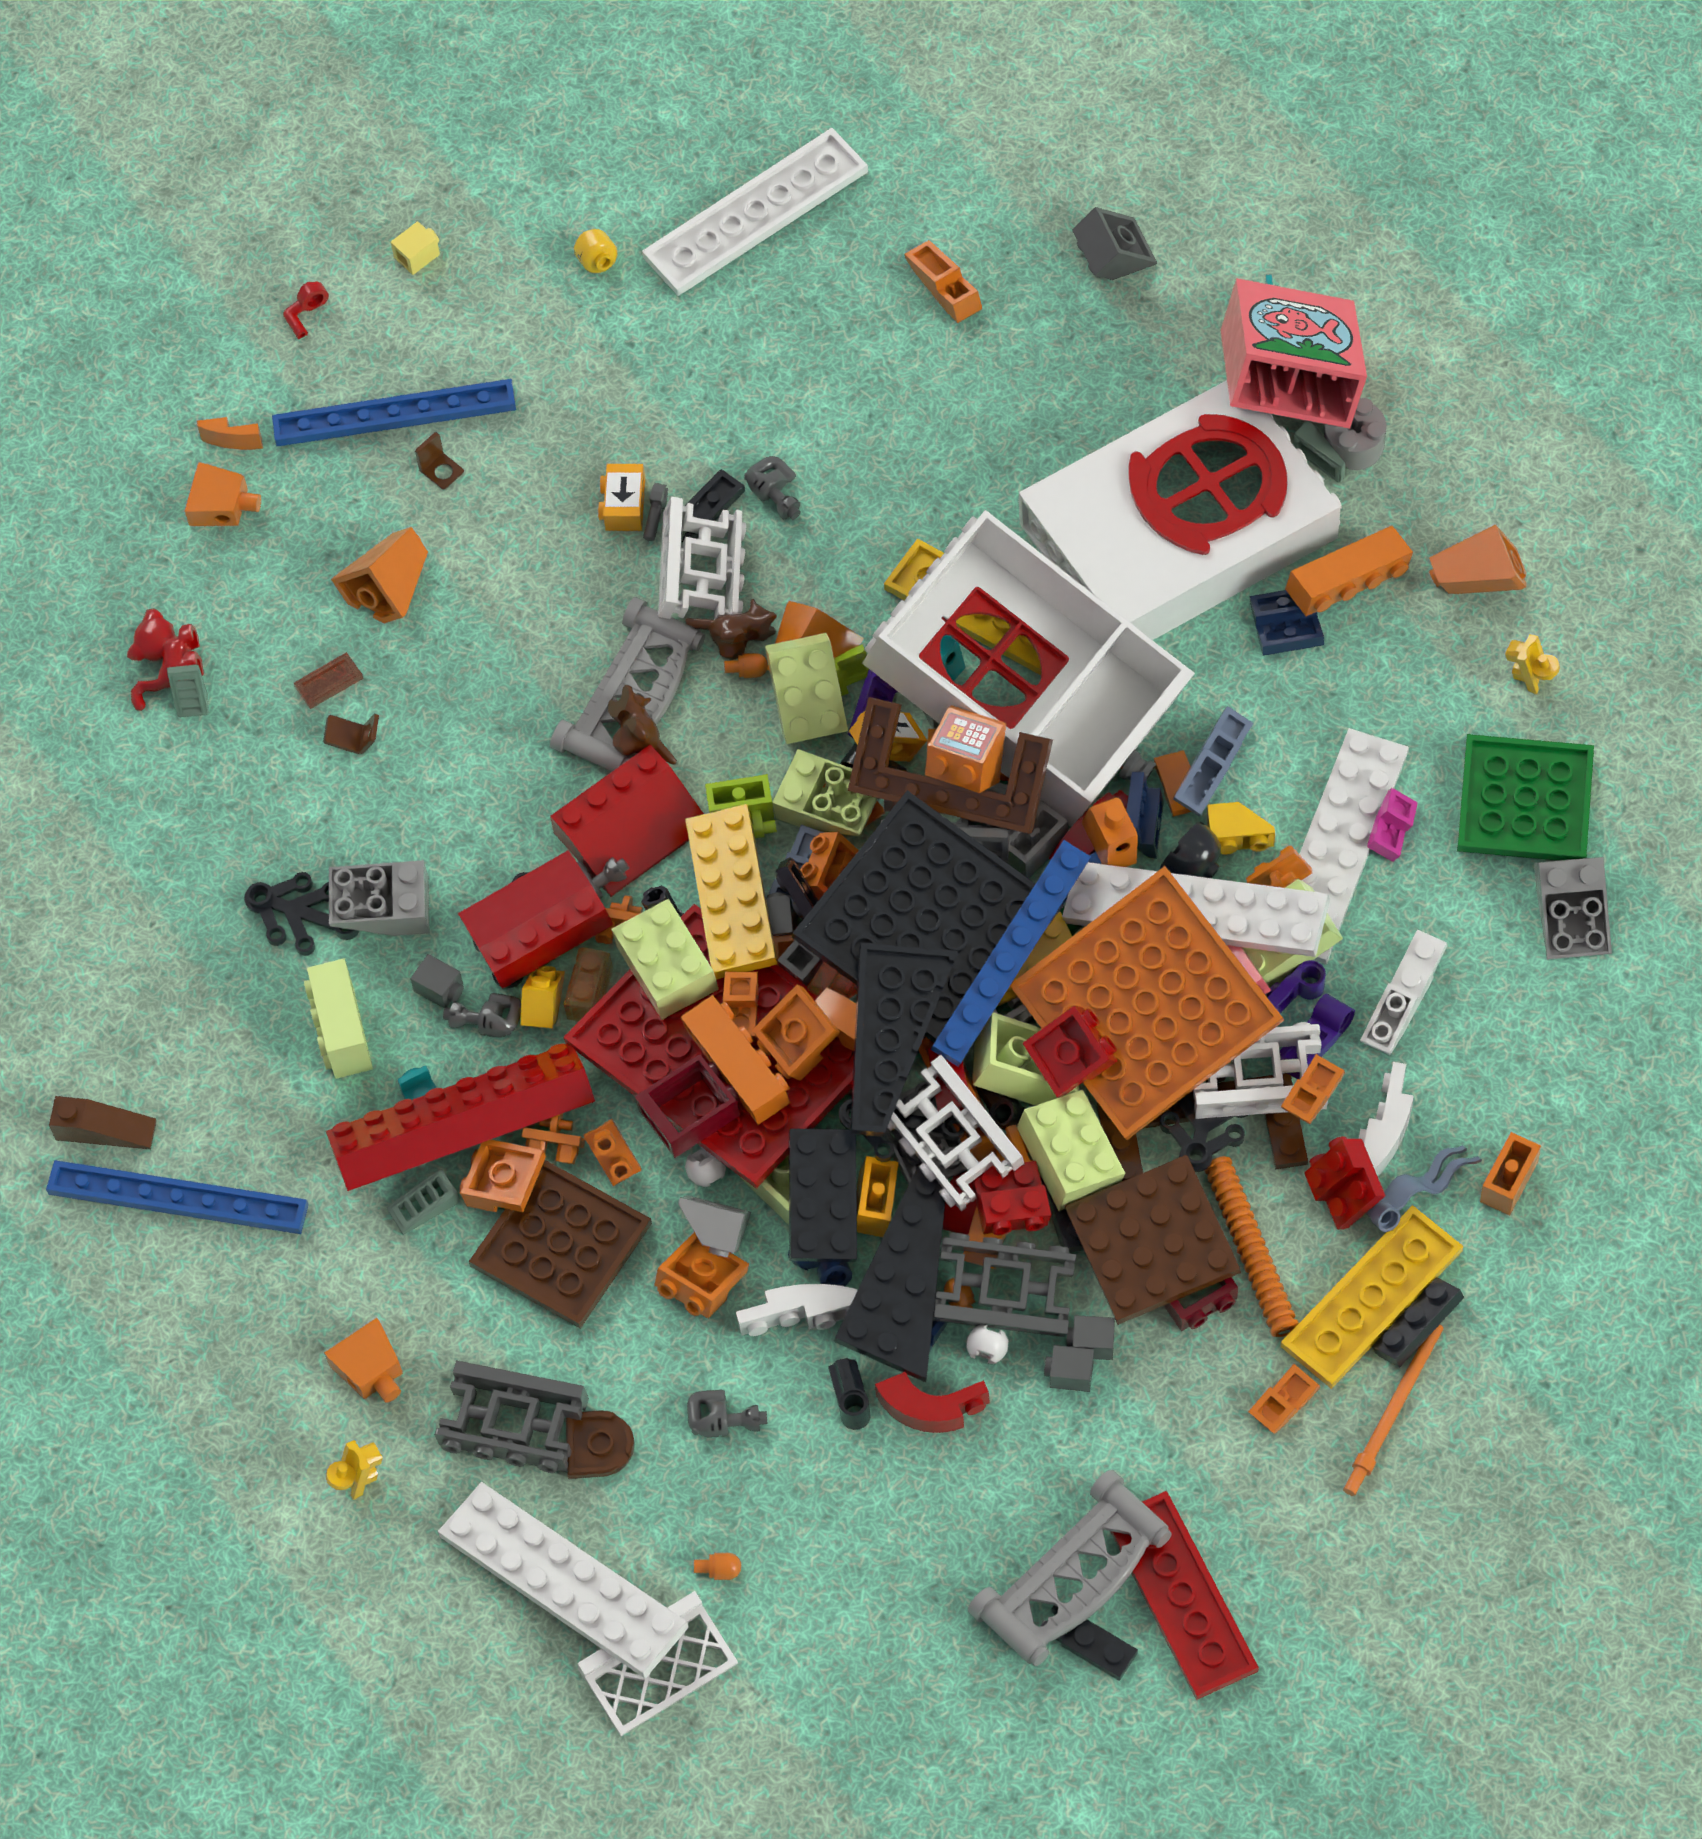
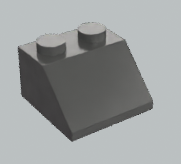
M1095 207L1072 229L1077 239V246L1084 253L1089 263V270L1096 277L1115 280L1157 264L1134 217Z

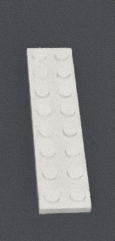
M830 128L642 251L643 258L674 293L679 296L868 173V165L833 128Z
M1350 728L1347 731L1299 853L1311 866L1313 872L1301 881L1311 886L1315 892L1327 893L1329 895L1330 902L1327 913L1338 931L1341 928L1371 850L1367 845L1374 821L1388 790L1395 788L1409 751L1408 746ZM1333 946L1313 961L1327 964Z
M1088 862L1068 894L1062 915L1063 920L1066 924L1087 926L1158 871ZM1171 873L1226 945L1316 957L1330 902L1327 893Z
M483 1482L476 1487L438 1530L440 1538L643 1678L650 1674L689 1628L686 1620Z

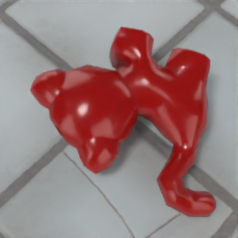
M155 608L146 610L143 621L135 630L133 644L127 651V658L132 661H141L143 659L159 661L163 659L158 679L138 681L132 688L131 703L137 711H142L146 707L142 696L145 691L156 692L165 688H171L167 668L199 665L202 676L204 675L202 659L196 651H192L200 647L196 628L192 624L182 625L178 636H176L173 624L164 619L163 615Z

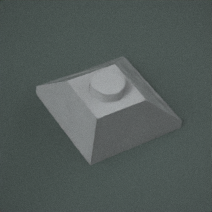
M689 1195L680 1197L678 1204L701 1244L710 1247L709 1253L728 1257L729 1252H738L749 1222L750 1211Z

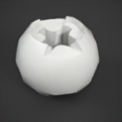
M703 1148L692 1155L689 1154L685 1164L688 1178L696 1185L702 1187H709L710 1183L715 1182L719 1178L722 1179L725 1176L727 1167Z
M980 1324L973 1328L967 1337V1351L974 1359L976 1356L988 1359L989 1364H996L1002 1360L1008 1351L1007 1336L1002 1330H999V1333L986 1329L987 1325Z

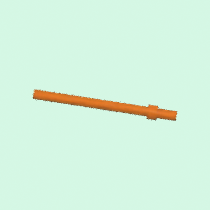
M1439 1325L1418 1347L1363 1453H1358L1352 1467L1354 1470L1343 1488V1491L1348 1495L1355 1496L1365 1476H1369L1376 1465L1374 1459L1444 1329L1442 1325Z

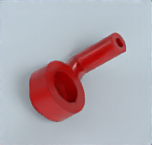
M315 281L303 284L297 294V301L283 312L285 320L298 339L307 336L308 332L297 315L304 310L312 311L324 305L329 298V293L321 282Z

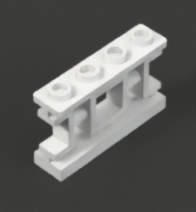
M671 496L663 512L658 617L670 619L673 613H677L678 617L684 618L689 606L714 610V620L724 615L742 614L743 601L739 600V593H741L743 588L744 575L740 574V567L744 563L745 548H741V541L745 537L746 523L742 522L741 510H736L734 515L729 514L728 510H723L718 522L693 517V504L687 503L686 506H683L682 498ZM728 530V544L711 541V536L724 538ZM681 531L699 534L698 539L685 537L681 545ZM691 553L716 558V574L690 569ZM726 582L725 597L708 594L709 588L722 590ZM679 583L696 586V591L683 589L678 599Z
M1300 1022L1293 1026L1275 1027L1234 1058L1232 1064L1225 1065L1208 1078V1083H1202L1193 1090L1195 1119L1287 1112L1281 1108V1105L1293 1086H1283L1282 1073L1300 1072L1301 1079L1308 1068L1306 1054H1316L1321 1051L1319 1024L1311 1025L1307 1022ZM1297 1046L1298 1059L1280 1060L1279 1047ZM1271 1057L1274 1078L1243 1080L1241 1059ZM1234 1077L1236 1090L1217 1091L1216 1078ZM1328 1101L1326 1102V1104L1323 1106L1322 1109H1327Z
M940 1055L931 1062V1067L921 1072L929 1087L905 1105L899 1099L895 1107L904 1118L908 1117L918 1108L922 1111L928 1120L915 1130L923 1141L918 1143L894 1112L887 1128L890 1131L896 1128L903 1137L899 1140V1143L910 1157L916 1154L923 1162L919 1168L930 1182L936 1179L943 1189L939 1193L950 1207L956 1204L962 1211L970 1201L973 1202L977 1199L975 1193L968 1186L969 1183L991 1166H994L1004 1178L1008 1175L1009 1171L1012 1169L1015 1171L1022 1166L1024 1160L1019 1151L944 1057ZM939 1076L964 1108L962 1111L952 1101L938 1112L930 1102L932 1097L942 1091L940 1085L935 1080L936 1077ZM953 1115L970 1137L947 1155H944L928 1133ZM977 1127L982 1130L1005 1159L1003 1162H1000L993 1152L978 1162L970 1152L973 1147L982 1141L980 1135L975 1130ZM938 1159L946 1169L960 1159L968 1169L965 1174L956 1180L957 1185L963 1191L960 1195L935 1165L934 1160Z

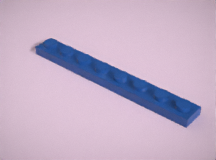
M512 379L275 414L272 415L275 443L278 447L515 411L516 405Z
M1063 840L931 1048L933 1052L942 1055L954 1065L960 1066L1088 864L1091 856Z
M54 1160L46 1187L48 1195L295 1234L302 1233L309 1205L307 1199Z

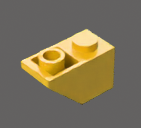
M1240 802L1207 805V826L1217 836L1221 844V854H1232L1241 849H1251L1252 851L1260 852L1269 847H1274V826Z
M541 966L530 973L522 988L521 1026L553 1028L558 1019L565 971H558L553 966Z

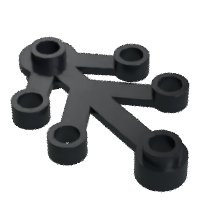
M299 872L292 879L272 887L263 882L254 883L249 886L244 896L247 908L254 913H260L267 929L266 936L269 939L268 942L273 946L282 945L286 941L285 930L277 924L273 910L285 913L296 939V950L303 956H308L314 952L315 943L313 938L307 934L302 920L334 930L335 934L343 940L355 938L359 931L352 929L342 931V928L332 927L329 925V914L309 908L323 901L329 902V895H326L327 890H329V882L325 883L320 889L290 901L280 898L295 890L300 893L308 892L312 888L313 882L311 876L306 872ZM300 879L308 880V883L304 886L297 885ZM258 896H266V899L261 902L255 901ZM274 932L282 933L278 939H272L271 935ZM303 942L311 943L307 949L300 948Z
M1226 1077L1216 1078L1217 1087L1219 1086V1082L1224 1081ZM1186 1095L1174 1105L1180 1108L1194 1127L1193 1140L1181 1127L1178 1114L1168 1111L1163 1113L1160 1118L1161 1130L1166 1134H1171L1181 1147L1179 1157L1187 1155L1194 1171L1201 1172L1211 1165L1213 1154L1227 1146H1240L1245 1136L1243 1127L1238 1124L1229 1125L1225 1133L1206 1142L1208 1132L1234 1117L1244 1118L1248 1115L1195 1119L1194 1104ZM1171 1119L1175 1121V1124L1168 1126L1164 1122ZM1237 1132L1240 1134V1137L1234 1139L1229 1134ZM1192 1155H1199L1202 1159L1192 1160L1190 1157Z
M927 1082L919 1083L914 1092L901 1100L905 1105L916 1097L919 1091L929 1087V1084ZM852 1099L845 1101L839 1109V1120L848 1130H851L849 1114L852 1109ZM897 1108L894 1110V1113L908 1129H916L928 1120L925 1116L909 1115L904 1118ZM953 1115L931 1131L942 1133L946 1139L951 1141L961 1139L966 1133ZM950 1124H956L960 1130L952 1133L947 1127ZM896 1128L891 1131L889 1130L899 1143V1140L903 1138ZM863 1135L874 1148V1156L878 1161L888 1162L892 1159L894 1147L890 1141L883 1140L881 1136ZM884 1146L890 1150V1153L881 1155L878 1153V1149ZM907 1153V1161L910 1165L917 1167L923 1163L920 1159H913Z

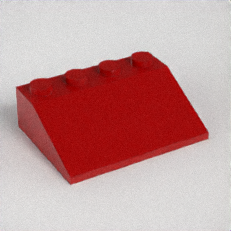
M650 744L553 813L550 819L553 833L578 861L584 863L593 878L603 872L606 862L612 857L617 861L623 858L630 867L625 871L627 878L620 882H609L602 887L612 897L687 843L689 837L685 819L704 815V813L670 765Z
M569 850L458 913L502 989L613 925L606 908Z

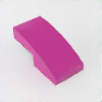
M1394 788L1389 789L1374 821L1367 847L1392 862L1399 858L1405 832L1413 826L1418 802Z

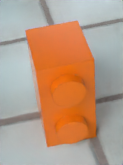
M1511 1132L1482 1186L1480 1202L1510 1216L1538 1164L1541 1145Z

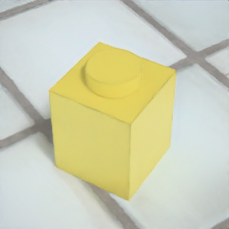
M418 221L391 241L394 258L412 275L440 255L438 236L431 228L426 229Z

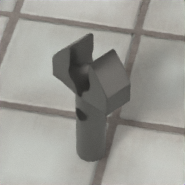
M654 483L650 492L649 500L651 506L643 538L647 541L655 540L662 509L665 510L667 504L668 488H666L667 485Z

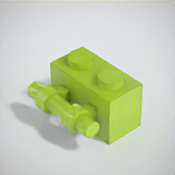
M768 774L705 784L709 813L747 804L755 839L765 837L764 834L777 832Z

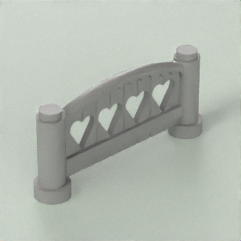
M633 597L625 610L622 620L624 626L631 628L630 633L576 725L566 720H561L551 737L550 748L560 753L568 751L610 771H614L632 757L622 755L615 749L613 739L602 724L617 722L608 712L609 701L621 698L623 687L629 685L634 693L644 698H651L645 709L657 725L677 692L689 650L699 651L704 643L705 634L701 633L700 629H695L673 617L670 619L658 617V611L648 607L646 601ZM669 647L673 650V653L666 657L667 664L659 667L654 664L645 649ZM656 672L659 677L657 680L652 681L653 688L651 690L643 691L631 674Z
M1108 1470L1103 1473L1090 1490V1495L1098 1503L1002 1596L992 1587H987L974 1597L968 1607L969 1614L978 1622L984 1621L1028 1664L1032 1663L1034 1666H1038L1044 1662L1049 1655V1651L1046 1649V1645L1049 1642L1077 1627L1098 1611L1124 1584L1140 1561L1146 1548L1149 1545H1155L1157 1548H1160L1171 1537L1172 1533L1168 1530V1525L1123 1485L1124 1479L1114 1470ZM1103 1531L1129 1534L1132 1540L1130 1544L1122 1546V1550L1118 1555L1112 1556L1107 1552ZM1079 1554L1103 1557L1107 1560V1565L1105 1568L1097 1570V1575L1093 1579H1086L1083 1577ZM1054 1578L1080 1581L1083 1584V1588L1080 1592L1073 1593L1071 1601L1062 1603L1058 1599ZM1030 1601L1056 1605L1058 1613L1053 1617H1048L1046 1625L1042 1627L1036 1626L1033 1621Z

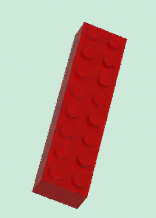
M561 1043L550 1047L546 1052L523 1056L517 1062L510 1065L495 1066L489 1069L487 1073L474 1078H462L452 1086L443 1089H432L424 1096L416 1099L401 1100L391 1108L368 1112L363 1118L358 1120L340 1122L332 1129L327 1130L326 1134L347 1191L593 1103L595 1099L585 1068L576 1050L571 1045Z

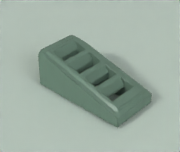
M1306 421L1294 433L1293 446L1303 451L1307 461L1335 481L1341 482L1345 476L1346 463L1311 421Z
M199 665L167 668L178 717L207 715L209 713L208 693Z
M440 1169L386 1208L404 1235L460 1203V1200L448 1177ZM438 1187H441V1189L445 1193L441 1197L435 1190ZM426 1194H429L434 1201L430 1205L423 1197ZM416 1200L423 1209L419 1213L412 1205V1202ZM403 1207H406L412 1217L408 1221L400 1211Z

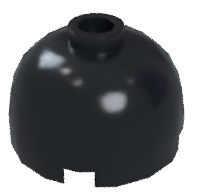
M1201 821L1197 822L1179 840V845L1173 852L1170 851L1160 866V869L1166 866L1170 873L1212 878L1221 867L1217 864L1221 855V844L1208 826Z

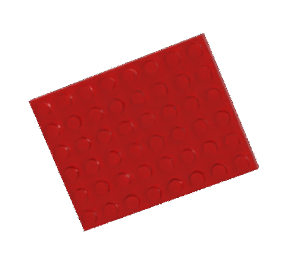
M693 904L680 918L710 964L701 908ZM778 965L749 971L758 973L757 1024L797 984L804 987L814 1001L819 997L818 994ZM629 969L563 1037L566 1044L573 1046L577 1053L636 1096L699 1054L707 1063L710 1062L686 1031L681 1016L712 995L719 1004L723 1003L724 978L716 979L719 990L661 1020L633 972ZM756 1037V1042L750 1043L755 1051L760 1049L757 1045L758 1037ZM836 1037L820 1053L823 1059L801 1081L793 1077L787 1079L782 1075L790 1088L786 1091L790 1101L787 1106L757 1125L739 1101L737 1105L740 1116L699 1142L698 1145L757 1189L789 1155V1129H814L853 1087L854 1051L844 1047L839 1038ZM766 1054L772 1064L768 1068L774 1075L780 1073L775 1066L778 1063L776 1059ZM721 1078L720 1080L725 1085V1087L728 1086L726 1082L723 1080V1078ZM700 1080L659 1108L671 1124L682 1131L722 1104L705 1082Z

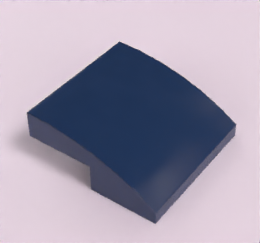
M1286 590L1249 596L1263 656L1324 645V635L1317 612L1305 616Z
M1132 772L1127 813L1137 831V849L1148 858L1157 859L1164 806L1161 788H1148L1145 773Z

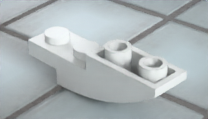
M1417 929L1391 983H1388L1360 1042L1388 1055L1392 1053L1434 978L1433 974L1447 947V942Z
M1393 1062L1391 1073L1384 1074L1381 1092L1387 1093L1386 1103L1379 1102L1376 1119L1369 1118L1367 1130L1360 1129L1359 1139L1363 1140L1377 1176L1382 1173L1395 1155L1404 1137L1412 1111L1414 1096L1402 1094L1406 1064Z
M801 1284L765 1291L766 1304L736 1312L741 1335L758 1336L764 1334L768 1328L780 1324L782 1327L793 1326L802 1318H806L809 1329L815 1327L818 1330L831 1328L836 1324V1321L845 1318L858 1290L826 1284Z

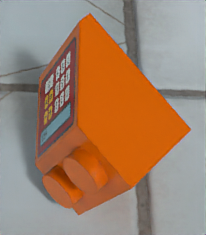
M952 705L949 706L928 745L925 775L977 793H981L1000 782L1006 723Z

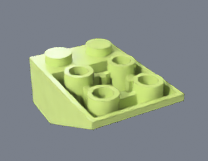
M797 749L772 804L776 819L798 827L804 825L818 831L840 832L846 835L861 836L878 798L848 791L852 768Z

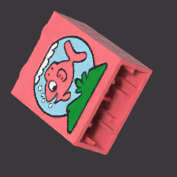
M1236 278L1221 327L1230 406L1350 429L1367 379L1354 301Z

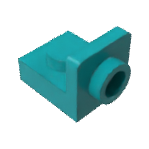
M426 1065L406 1071L397 1080L404 1099H416L436 1088Z

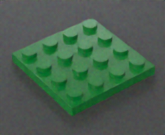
M1467 734L1457 852L1556 861L1587 858L1594 745Z

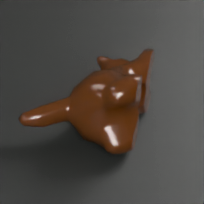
M751 599L750 609L746 613L724 615L715 620L686 618L685 622L695 629L709 630L712 640L718 646L720 656L729 660H736L738 655L744 654L748 641H765L776 633V629L770 625L777 618V615L764 609L754 599Z
M625 685L619 701L611 699L608 703L610 716L620 724V728L613 736V746L622 755L628 756L632 753H639L651 744L667 763L675 765L677 763L676 758L661 742L657 725L645 709L651 698H644L634 693L631 686Z

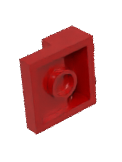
M1074 1005L1023 1042L1024 1047L1058 1098L1065 1096L1087 1079H1094L1117 1062L1113 1055L1117 1051L1116 1046L1107 1035L1103 1037L1100 1035L1096 1028L1100 1024L1099 1020L1089 1008L1084 1010L1083 1007Z
M1341 1136L1328 1143L1330 1150L1327 1153L1312 1157L1309 1160L1311 1167L1304 1172L1315 1201H1326L1337 1230H1344L1352 1226L1386 1196L1363 1140L1347 1139V1137Z
M1036 1161L1024 1162L1015 1171L1013 1169L1009 1171L1008 1175L1004 1178L994 1166H991L972 1181L973 1190L977 1197L976 1204L983 1234L993 1233L994 1235L1001 1236L1010 1233L1012 1230L1026 1229V1231H1038L1048 1226L1051 1211L1045 1185L1041 1184Z

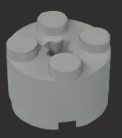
M1360 398L1350 429L1325 424L1324 437L1346 463L1345 467H1348L1349 470L1366 469L1374 465L1384 451L1386 420L1383 413L1373 405L1371 400Z

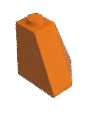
M1496 524L1429 557L1433 569L1429 570L1434 584L1436 587L1442 586L1448 594L1511 591L1526 588V581L1523 579L1526 577V570L1518 550Z
M409 527L390 534L331 580L348 605L357 610L361 605L374 611L373 618L382 623L403 618L407 614L428 551L413 528Z
M788 601L775 644L827 633L831 641L833 657L836 658L850 649L859 646L864 638L818 608Z

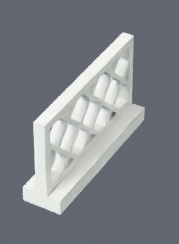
M695 1591L669 1606L668 1609L686 1620L687 1623L700 1616L707 1627L705 1639L701 1640L684 1636V1632L679 1638L675 1658L667 1656L662 1658L661 1661L673 1663L669 1682L650 1678V1674L643 1678L640 1675L626 1672L627 1666L624 1664L622 1671L615 1670L614 1668L622 1663L603 1649L596 1651L578 1663L580 1674L587 1681L620 1736L628 1733L738 1664L735 1656L702 1606V1601ZM710 1633L716 1643L708 1641ZM683 1641L703 1646L699 1664L679 1659ZM706 1647L720 1649L728 1660L717 1668L702 1665ZM677 1665L697 1669L695 1681L688 1686L673 1683ZM701 1670L709 1672L703 1677L699 1678ZM606 1673L621 1676L616 1695L602 1692L595 1680ZM624 1678L644 1682L640 1700L620 1696ZM648 1683L668 1687L664 1701L659 1704L644 1701ZM672 1688L680 1690L670 1696ZM606 1698L615 1700L613 1708ZM619 1701L639 1705L636 1718L623 1726L616 1715ZM642 1707L651 1708L650 1710L641 1714Z

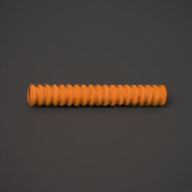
M1226 1156L1214 1158L1211 1165L1204 1172L1208 1175V1181L1212 1183V1191L1216 1192L1215 1199L1219 1201L1218 1206L1223 1210V1218L1227 1219L1226 1226L1230 1228L1229 1233L1234 1237L1233 1243L1238 1246L1237 1253L1241 1255L1240 1260L1245 1264V1272L1249 1273L1248 1280L1253 1282L1251 1287L1256 1291V1299L1260 1300L1259 1307L1264 1309L1262 1314L1265 1318H1268L1266 1324L1271 1328V1335L1273 1337L1287 1336L1299 1324L1298 1320L1294 1319L1295 1312L1290 1310L1292 1305L1289 1301H1286L1288 1295L1286 1292H1283L1284 1286L1279 1282L1280 1276L1276 1273V1266L1272 1264V1257L1268 1255L1269 1249L1265 1246V1239L1261 1237V1230L1257 1228L1258 1222L1254 1219V1213L1250 1210L1251 1205L1246 1201L1247 1196L1243 1192V1186L1239 1184V1176L1235 1175V1167L1231 1166L1232 1159ZM1290 1330V1332L1281 1335L1278 1334L1282 1331Z

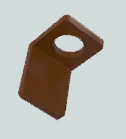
M434 432L415 450L419 471L443 490L464 473V469L444 454L440 434ZM440 465H449L453 472L450 477L440 479L435 475V470Z
M374 713L364 725L329 715L326 719L324 744L356 754H364L376 740L379 715Z

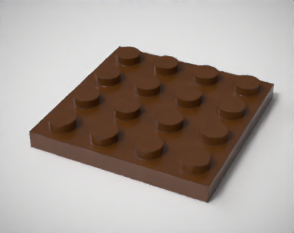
M1187 1155L1065 1206L1067 1215L1117 1325L1241 1273L1236 1258Z
M544 1160L524 1212L505 1209L469 1260V1264L475 1270L581 1329L652 1225V1221L646 1215Z

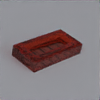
M346 652L294 682V687L308 707L312 709L364 678L361 671Z

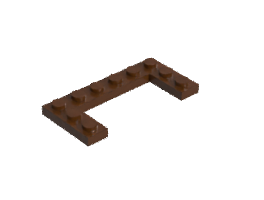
M868 697L848 791L898 802L908 790L939 813L1032 834L1053 739L1019 732L1006 794L988 790L977 793L929 776L888 767L902 704Z
M1282 1073L1283 1086H1293L1291 1075ZM1274 1075L1247 1078L1243 1080L1274 1078ZM1235 1080L1220 1082L1217 1091L1236 1090ZM1192 1090L1187 1096L1195 1104ZM1097 1102L1100 1124L1125 1172L1122 1182L1142 1174L1143 1169L1136 1134L1126 1140ZM1173 1105L1165 1111H1172L1178 1114L1180 1123L1189 1122L1177 1105ZM1289 1112L1264 1114L1275 1170L1308 1165L1300 1118ZM1162 1114L1144 1128L1160 1126ZM1168 1119L1164 1123L1171 1125L1175 1124V1121Z

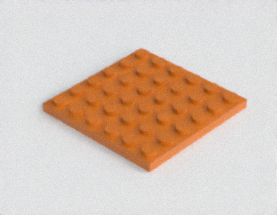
M1166 866L1010 985L1011 989L1041 1028H1044L1074 1005L1083 1007L1084 1010L1089 1008L1096 1015L1100 1023L1096 1026L1098 1032L1102 1037L1107 1035L1117 1048V1051L1113 1054L1117 1062L1094 1079H1087L1083 1084L1126 1140L1284 1021L1277 1009Z

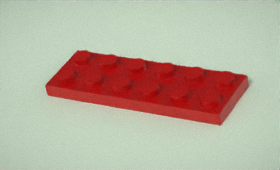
M1164 1491L1142 1501L1168 1525V1530L1172 1534L1170 1539L1160 1548H1157L1155 1545H1149L1131 1574L1195 1699L1203 1698L1257 1673L1259 1667L1169 1493ZM1110 1531L1120 1552L1122 1546L1130 1544L1132 1537L1129 1534Z

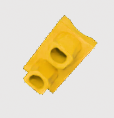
M1529 634L1526 642L1512 640L1505 652L1507 661L1515 662L1512 667L1513 678L1525 682L1527 690L1534 694H1537L1539 691V680H1551L1559 673L1560 664L1558 659L1553 655L1544 654L1539 637Z
M355 1440L346 1443L341 1461L332 1463L327 1469V1483L336 1490H346L351 1487V1497L353 1500L362 1496L365 1485L377 1480L378 1473L375 1466L380 1465L383 1459L375 1443L372 1442L360 1448Z

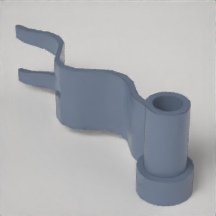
M1463 1145L1457 1148L1443 1149L1435 1156L1429 1171L1424 1176L1415 1177L1403 1174L1392 1180L1384 1191L1386 1196L1365 1214L1371 1218L1372 1223L1381 1231L1389 1232L1399 1224L1401 1218L1399 1210L1407 1204L1414 1194L1421 1191L1431 1194L1442 1193L1448 1187L1454 1172L1459 1167L1466 1164H1477L1482 1159L1478 1156L1455 1159L1446 1166L1440 1179L1437 1180L1442 1164L1447 1157L1467 1151V1148Z

